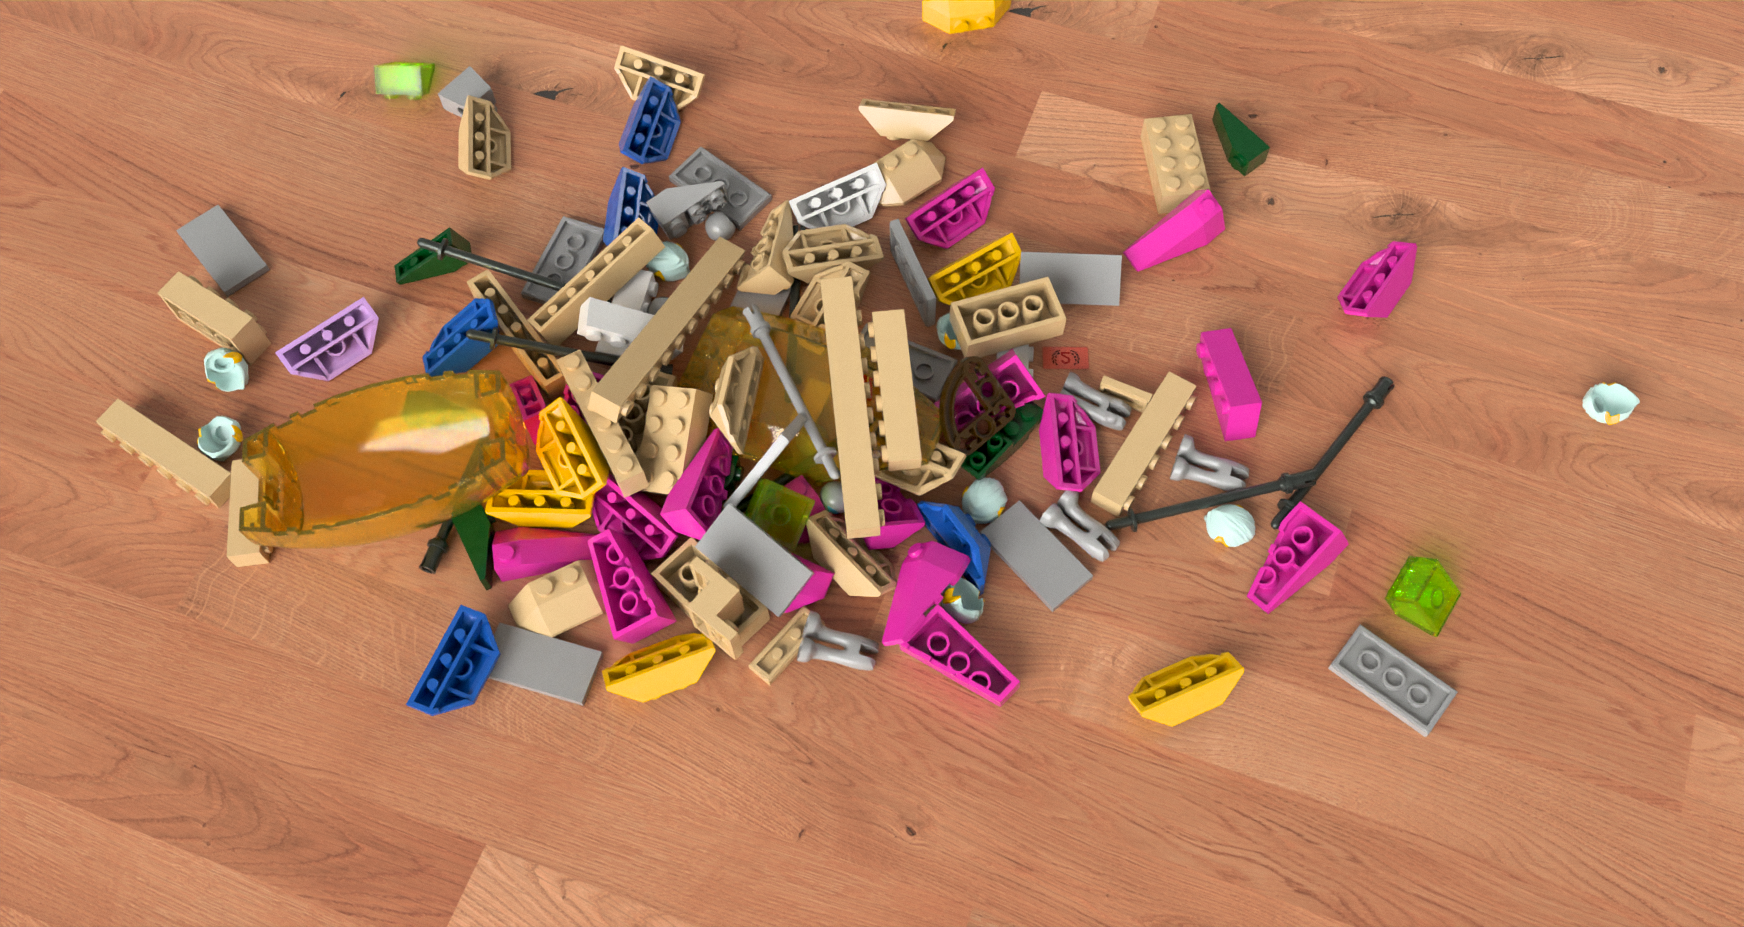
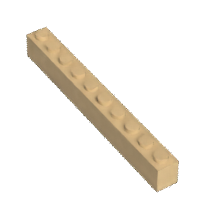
M722 237L715 241L591 391L589 409L614 423H617L623 415L627 416L630 413L634 400L642 398L647 389V384L657 379L661 366L669 364L673 351L675 349L680 350L685 342L686 335L688 333L692 334L695 331L698 320L700 318L704 319L710 310V305L718 302L723 288L728 289L735 273L738 275L741 273L745 265V261H743L744 249Z
M852 276L820 279L847 539L880 536V526H885L884 509L878 510L877 500H882L881 483L875 484L874 474H879L878 457L872 458V449L876 448L875 432L869 431V424L873 423L872 407H867L866 399L871 398L869 382L864 383L863 374H868L867 359L861 358L860 350L865 349L864 333L858 334V326L862 325L861 309L856 310L855 302H860L858 286H853Z

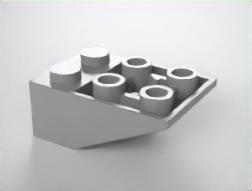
M723 181L666 188L646 203L654 219L671 240L674 237L679 238L683 236L693 224L698 225L702 223L712 211L721 210L730 199Z

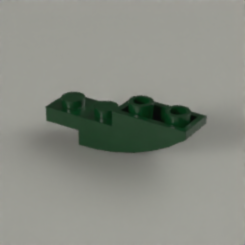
M1030 401L1021 407L1015 408L1014 418L975 452L968 455L961 467L977 480H981L989 475L1029 439V434L1041 422L1043 414L1041 407Z

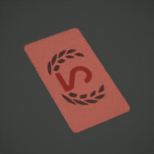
M1087 347L1042 348L1044 369H1089Z

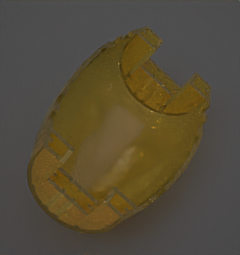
M468 370L467 374L457 375L453 371H444L442 376L433 377L428 373L403 376L337 394L313 404L315 409L302 415L298 411L290 414L291 420L279 426H276L274 423L243 440L242 463L259 479L258 503L240 507L239 532L249 541L259 546L291 549H332L366 545L403 537L437 526L472 510L524 477L529 470L530 454L526 428L510 385L500 370Z

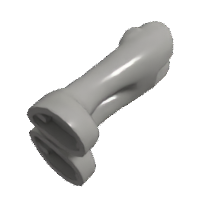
M1071 371L1060 394L1073 395L1077 400V404L1090 419L1114 430L1121 431L1126 425V421L1122 417H1129L1132 408L1124 403L1123 400L1092 388L1082 382L1080 377ZM1076 396L1090 400L1098 406H1094Z
M1184 434L1169 479L1174 481H1181L1183 479L1193 480L1230 492L1246 487V483L1243 480L1249 478L1250 469L1238 462L1208 455L1197 450L1194 438ZM1191 464L1198 465V466H1202V467H1205V468H1208V469H1212V470H1214L1215 472L1206 471V470L1200 469V468H1198V467H1196V466H1193V465H1191Z
M1066 490L1057 504L1053 503L1040 518V523L1064 533L1091 555L1092 558H1096L1101 562L1105 561L1109 557L1107 549L1115 551L1119 547L1120 541L1107 527L1081 509L1078 505V491ZM1064 514L1067 515L1070 519H1072V520L1075 521L1076 523H1078V524H1079L1081 527H1083L1087 532H1084L1083 530H1081V529H1079L1077 526H1075L1066 516H1064Z
M809 612L797 654V661L805 663L812 659H819L858 670L869 671L874 669L876 661L870 657L860 655L859 651L876 654L879 651V643L860 635L830 629L821 623V617L817 612ZM813 640L836 644L844 647V650L830 648L815 643Z

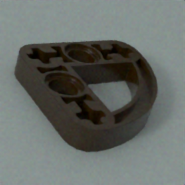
M977 356L965 357L953 368L945 381L939 403L940 425L949 448L968 456L1008 424L1016 413L1014 403L985 362ZM969 363L976 364L974 368L975 373L968 372L970 369ZM983 375L985 376L984 378H981V379H979V378L977 377V376H983ZM964 380L984 409L957 431L954 418V404L958 388ZM985 382H989L993 387V392L989 397H985L982 394L981 388ZM999 406H1005V416L998 415L994 419L991 417L1000 412ZM982 419L988 423V431L983 435L977 430V424ZM971 435L976 438V439H971V438H970V439L965 443V446L967 447L966 449H965V448H959V446L961 445L960 438H961V439H968Z

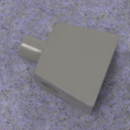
M470 66L438 93L443 108L459 117L463 115L468 95L491 101L495 107L494 110L496 112L498 110L495 106L496 99L491 87Z

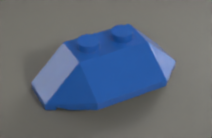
M651 76L648 78L631 109L619 141L620 152L640 164L666 161L681 123L672 97V89Z
M625 167L621 168L608 200L603 242L607 246L637 218H640L650 226L656 234L658 232V223L646 203L655 197L647 184L646 176Z
M475 298L441 328L433 340L430 350L426 351L422 357L427 377L433 378L467 372L492 351L490 350V343L471 340L466 337V332L469 329L492 333L493 327L498 329V320L492 300Z
M927 501L917 503V507L925 521V526L937 542L970 557L971 561L963 576L980 591L979 596L984 594L991 551V543L987 536L983 533L980 535L975 528L976 525L973 518L968 513L964 514L960 507Z
M460 605L406 703L407 706L435 716L475 704L501 655L486 614Z

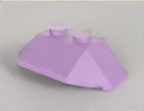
M362 297L275 353L290 374L330 381L372 354L379 317L366 299Z

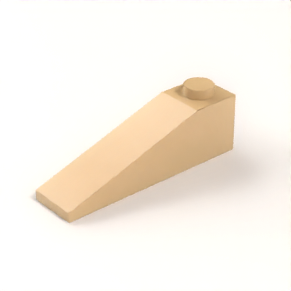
M789 200L784 201L770 212L760 232L763 238L751 251L754 257L750 265L745 264L741 271L737 285L739 291L776 295L783 289L787 290L793 284L794 278L788 274L782 255L783 249L794 237L792 210Z

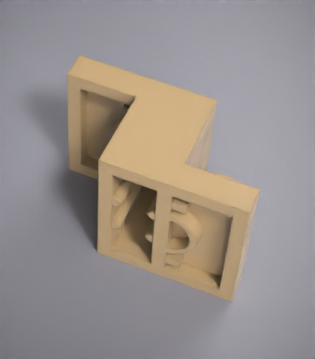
M696 557L689 565L696 586L702 591L687 606L693 625L732 658L737 660L743 653L742 639L737 633L739 629L733 623L745 611L742 601L743 597L739 590L740 586L732 578L727 577L725 579L719 574V569L709 560L704 562L699 557Z

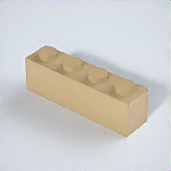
M264 457L232 460L227 558L236 567L269 563L270 553L273 552V542L270 534L271 529L274 527V518L271 510L272 505L275 503V494L272 486L273 481L276 480V471L274 466H271Z

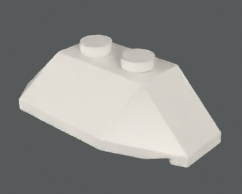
M874 163L794 198L789 203L798 224L808 229L842 224L853 227L873 217L886 183L878 164Z

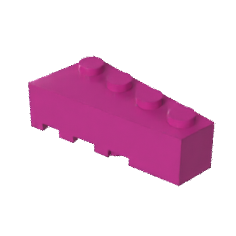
M1013 349L988 365L992 374L1014 403L1015 408L1021 407L1032 400L1046 397ZM983 375V376H977V377H978L979 379H981V378H984L985 376ZM965 382L959 386L954 404V418L957 431L984 409ZM985 382L982 385V394L985 397H989L992 394L993 387L989 382ZM940 400L928 407L927 411L942 433L939 419ZM999 406V408H1000V412H999V413L1004 412V410L1006 409V407H1005V406Z

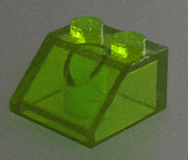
M386 62L374 65L376 94H384V97L388 99L399 98V95H407V99H422V95L430 92L435 63Z
M760 478L745 515L783 547L795 551L815 500L768 479Z
M1409 556L1384 599L1398 617L1429 635L1438 637L1461 593L1438 559Z

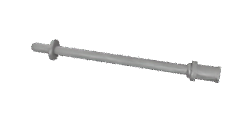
M751 305L752 312L749 306H747L743 310V314L751 327L750 332L753 338L761 340L797 413H801L807 418L804 427L818 452L814 456L815 463L824 464L830 477L834 480L838 479L840 471L833 460V457L837 455L835 447L826 446L769 335L771 331L769 322L764 320L758 305Z

